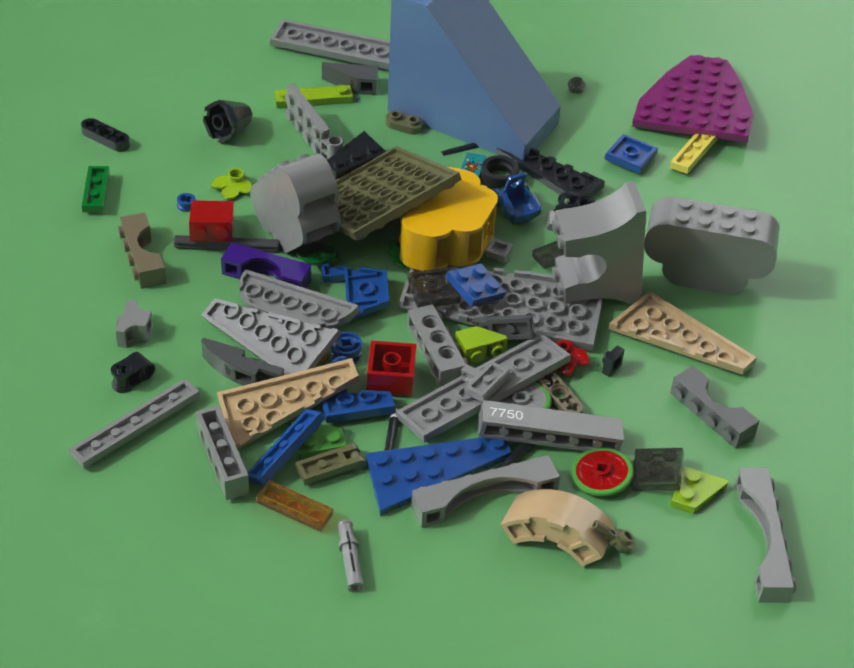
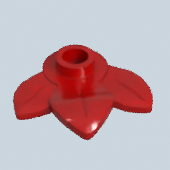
M569 340L556 342L558 346L566 349L565 351L570 354L571 361L558 368V371L567 378L572 375L576 365L588 366L590 364L589 356L584 349L575 347Z

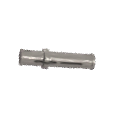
M343 520L337 524L340 537L338 546L343 554L348 590L350 592H359L364 588L357 553L359 544L354 536L353 522Z

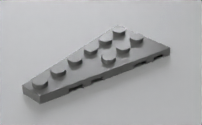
M217 298L201 314L205 320L265 363L284 368V375L314 368L342 334L338 329H329L319 324L301 322L299 319L271 312H262L252 307L246 308Z

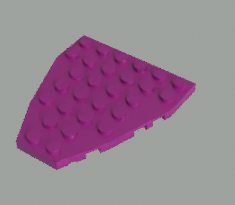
M690 55L667 71L639 99L632 120V126L690 135L699 134L701 136L703 134L709 135V137L716 136L715 138L748 143L753 122V112L742 82L728 60L719 57L710 58L702 55Z

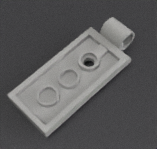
M294 83L287 85V94H285L287 110L285 113L288 121L293 123L296 131L300 132L305 143L310 145L314 154H321L328 160L343 148V139L340 136H330V128Z

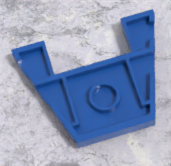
M329 263L321 264L323 283L345 280L346 301L359 305V313L351 320L390 307L387 270L360 267L359 270L348 269L347 265H339L338 268L330 267Z

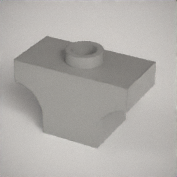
M128 300L122 316H118L116 328L118 347L127 348L132 342H147L153 328L152 312L140 309L137 306L136 300Z

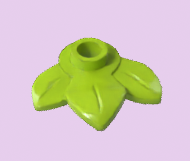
M239 168L229 170L227 175L218 176L211 183V188L222 190V196L226 200L235 199L240 192L250 193L252 186L251 182L246 180L244 171Z

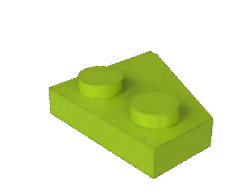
M684 466L670 507L694 514L701 509L703 504L714 499L716 493L720 490L724 491L729 480Z

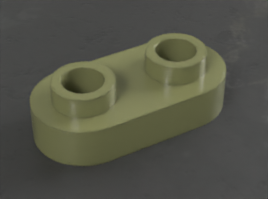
M396 110L386 115V125L391 129L408 134H419L423 130V120L417 116Z

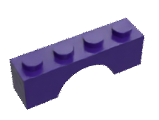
M233 242L221 257L222 274L240 279L245 270H250L259 274L271 275L278 280L306 289L311 282L310 264Z

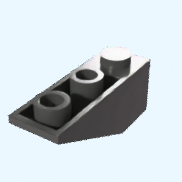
M322 62V79L337 86L350 85L351 91L356 94L376 95L379 66Z

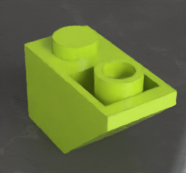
M478 326L456 331L455 342L459 346L462 358H466L468 365L497 357L506 352L508 341L506 335Z

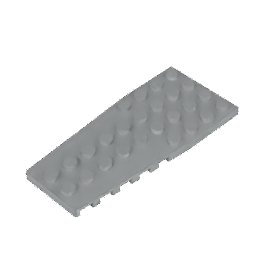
M447 266L445 269L436 272H425L410 268L400 298V308L411 310L433 304L436 311L441 313L442 318L472 325V320L477 317L533 315L535 336L543 333L554 343L560 340H569L577 348L593 351L603 298L565 304L563 296L558 294V280H554L553 275L515 270L514 274L503 273L502 268H494L493 272H488L506 291L504 298L471 307L446 279L448 271L459 269V266Z

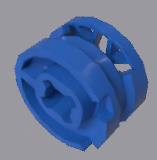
M341 332L342 334L331 346V358L333 360L339 356H346L349 359L352 358L354 364H356L362 357V340L355 333Z

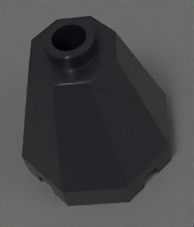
M217 100L205 106L204 112L207 111L206 116H203V123L211 138H217L219 143H224L236 137L252 121L253 113L250 106L245 103Z

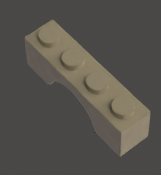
M146 213L120 217L121 226L117 227L120 239L124 238L122 240L124 252H129L127 259L129 266L134 267L132 268L134 281L138 280L140 288L165 284V266L160 253H152L142 249L143 246L151 242L150 225Z

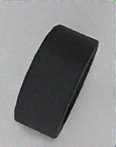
M495 155L488 157L481 165V182L491 190L505 187L509 177L519 174V165L515 160L507 156ZM504 171L509 173V175L497 176L490 172Z

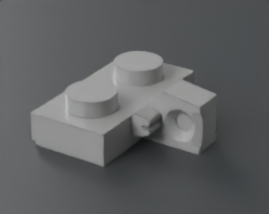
M493 361L479 370L466 364L461 369V380L467 383L464 387V393L483 402L510 377V370Z

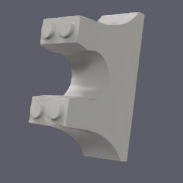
M634 181L625 182L616 192L597 202L579 207L555 210V220H552V229L554 234H558L559 249L563 248L565 255L555 258V267H552V275L554 280H558V294L563 296L565 304L589 299L608 298L621 300L632 305L641 298L646 209Z

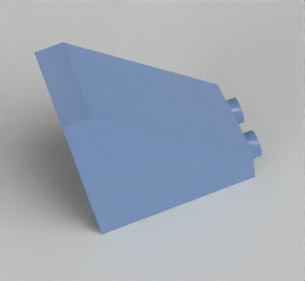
M391 0L389 112L396 110L417 116L423 120V125L466 143H476L479 148L496 155V148L502 149L522 161L525 159L526 154L530 153L531 148L537 149L559 124L561 105L489 0Z

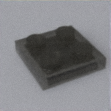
M450 267L408 273L407 280L417 308L431 304L436 307L461 302V295L446 279L448 271H451Z
M683 448L636 449L633 463L634 475L630 484L632 491L680 490L684 462Z

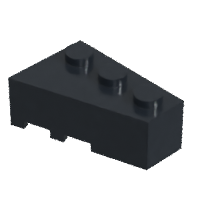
M363 131L331 156L327 162L336 180L386 151Z

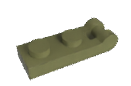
M352 443L295 462V469L305 486L353 469L361 470L365 468L367 461L364 456L359 454L360 449L357 444Z

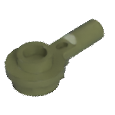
M597 520L592 523L591 528L603 534L618 551L625 553L635 547L634 536L628 530L617 529L615 531Z

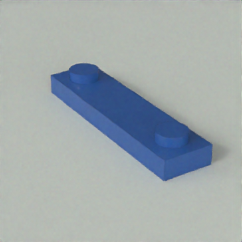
M306 409L247 472L249 482L262 486L269 483L312 433L318 430L325 420L323 414Z

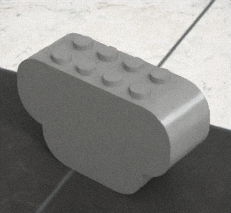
M307 153L291 162L289 160L281 162L276 167L271 168L270 171L264 173L263 176L258 177V182L251 186V200L262 227L267 232L272 233L274 239L279 240V248L284 253L322 240L338 232L341 228L340 213L336 205L339 198L338 186L329 163L321 154L309 157Z
M665 197L656 201L651 208L644 249L652 260L663 264L662 272L669 282L690 288L733 294L743 290L747 286L749 279L763 278L773 271L777 259L780 227L778 221L765 212L694 201L686 198Z

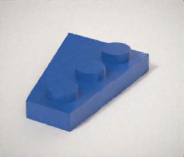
M344 389L321 402L326 424L396 413V406L390 391L362 390L360 393H347V389Z

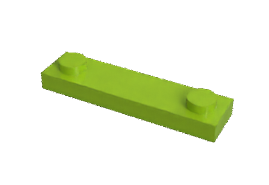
M350 85L299 89L311 106L353 103ZM287 89L274 90L276 107L286 108L285 94H287Z

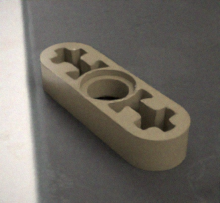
M554 371L536 380V383L545 387L550 393L551 404L556 410L582 413L583 404ZM556 392L563 393L565 397L558 398L555 397L553 394Z

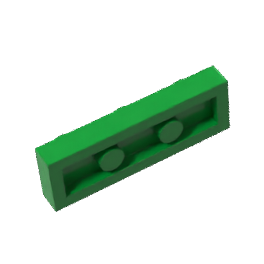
M88 166L82 200V212H104L110 175L109 166Z

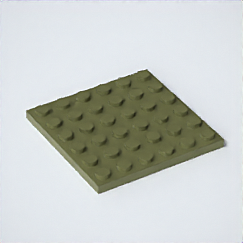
M396 146L336 179L339 192L336 205L341 218L339 232L354 240L364 239L370 232L383 228L389 221L402 217L403 213L410 209L418 208L422 202L435 198L438 193L445 189L454 187L455 183L462 180L460 173Z

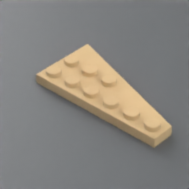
M651 291L647 292L609 323V330L741 375L756 362V356Z
M351 358L217 392L224 420L237 450L302 414L306 409H311L359 381V377Z

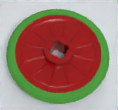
M611 448L588 450L579 455L571 467V478L576 487L586 494L599 497L611 496L623 491L631 483L634 475V468L630 459L620 451Z

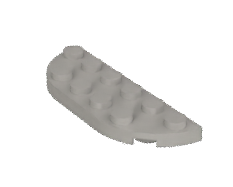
M245 270L239 281L241 299L247 308L252 307L262 312H271L299 319L301 322L309 324H319L329 329L350 322L359 313V305L250 270Z

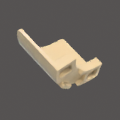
M552 489L531 490L517 495L501 523V527L513 544L525 541L544 542L545 540L555 542L557 547L569 553L581 567L603 558L609 544V540L603 534L591 528L592 523L597 520L615 530V525L607 515L589 501L568 492Z

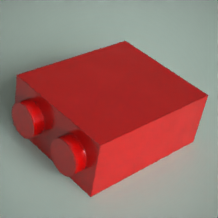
M192 201L189 218L190 242H233L234 201Z

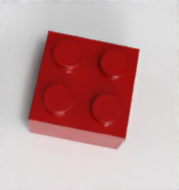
M371 340L367 369V390L390 391L392 395L413 396L417 344Z

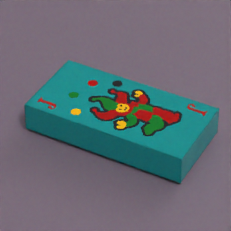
M467 152L461 169L470 171L480 178L481 165L486 156Z

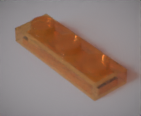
M271 480L265 484L256 496V503L319 532L322 531L333 516V508Z

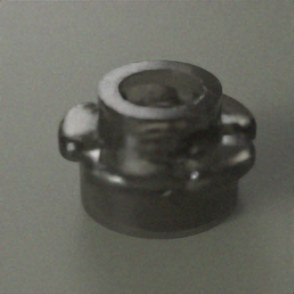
M573 77L567 84L569 91L574 94L582 93L586 87V83L580 77Z

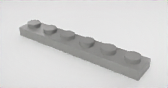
M184 378L69 448V454L85 469L200 398V392Z

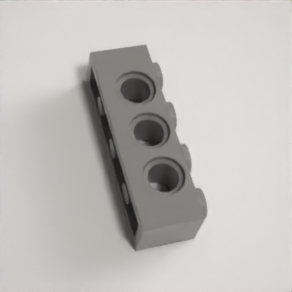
M433 304L408 310L407 327L439 387L460 377L461 369L466 364L468 365L465 357L462 358L457 342L452 340L450 329L445 327L441 313L436 311Z
M219 406L196 411L197 432L225 500L249 494L248 473Z

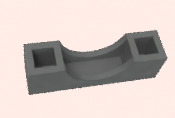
M691 366L673 378L670 393L689 408L692 413L703 420L708 427L717 432L726 442L736 449L755 437L759 420L744 407L728 408L711 400L707 394L709 378L696 367Z

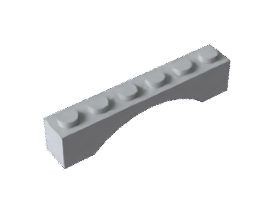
M549 455L535 457L528 461L512 463L497 469H489L485 472L466 475L462 478L447 480L435 485L423 486L412 490L411 506L421 528L445 522L449 515L460 505L482 495L492 493L521 494L539 489L558 490L560 475Z
M739 468L735 482L738 500L758 521L763 530L767 547L766 558L759 566L754 581L758 602L789 603L792 593L796 591V579L791 576L790 572L792 561L791 557L787 556L786 553L787 538L782 534L783 519L778 515L779 501L777 497H774V479L770 478L768 468Z

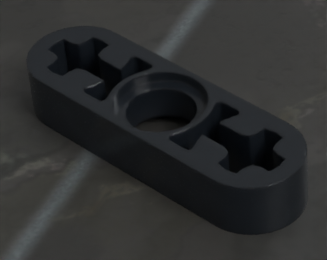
M88 118L81 122L82 134L117 152H124L130 148V139L127 134L94 118Z

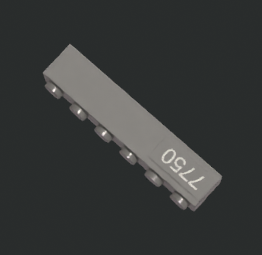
M483 400L479 412L478 437L581 451L595 448H611L620 451L624 441L623 423L620 418Z

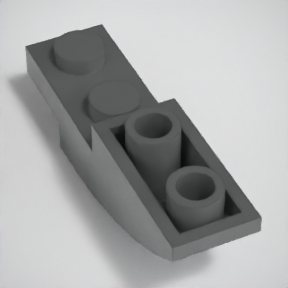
M206 338L201 340L202 356L208 364L226 378L242 386L284 375V368L245 357L244 349Z

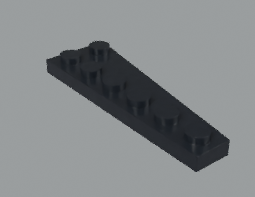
M496 148L497 155L507 156L515 160L519 165V169L559 194L568 192L591 197L604 188V180L585 171L580 173L573 170L572 165H562L556 162V158L552 156L545 157L540 154L539 150L534 148L530 149V153L526 154L523 161L507 151Z

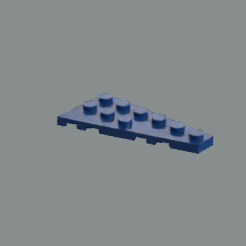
M479 437L366 453L367 466L379 514L382 516L395 506L400 508L406 505L407 501L412 499V490L423 486L435 485L447 480L458 479L466 475H473V472L478 469H487L503 462L511 454V450L506 440Z

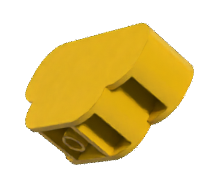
M448 167L459 172L462 180L455 183L454 187L438 193L435 198L422 202L418 208L410 209L403 213L400 219L401 233L399 243L400 260L404 265L420 271L436 272L445 269L448 265L459 267L471 266L481 259L494 236L498 196L493 190L480 186V178L476 174L467 170Z

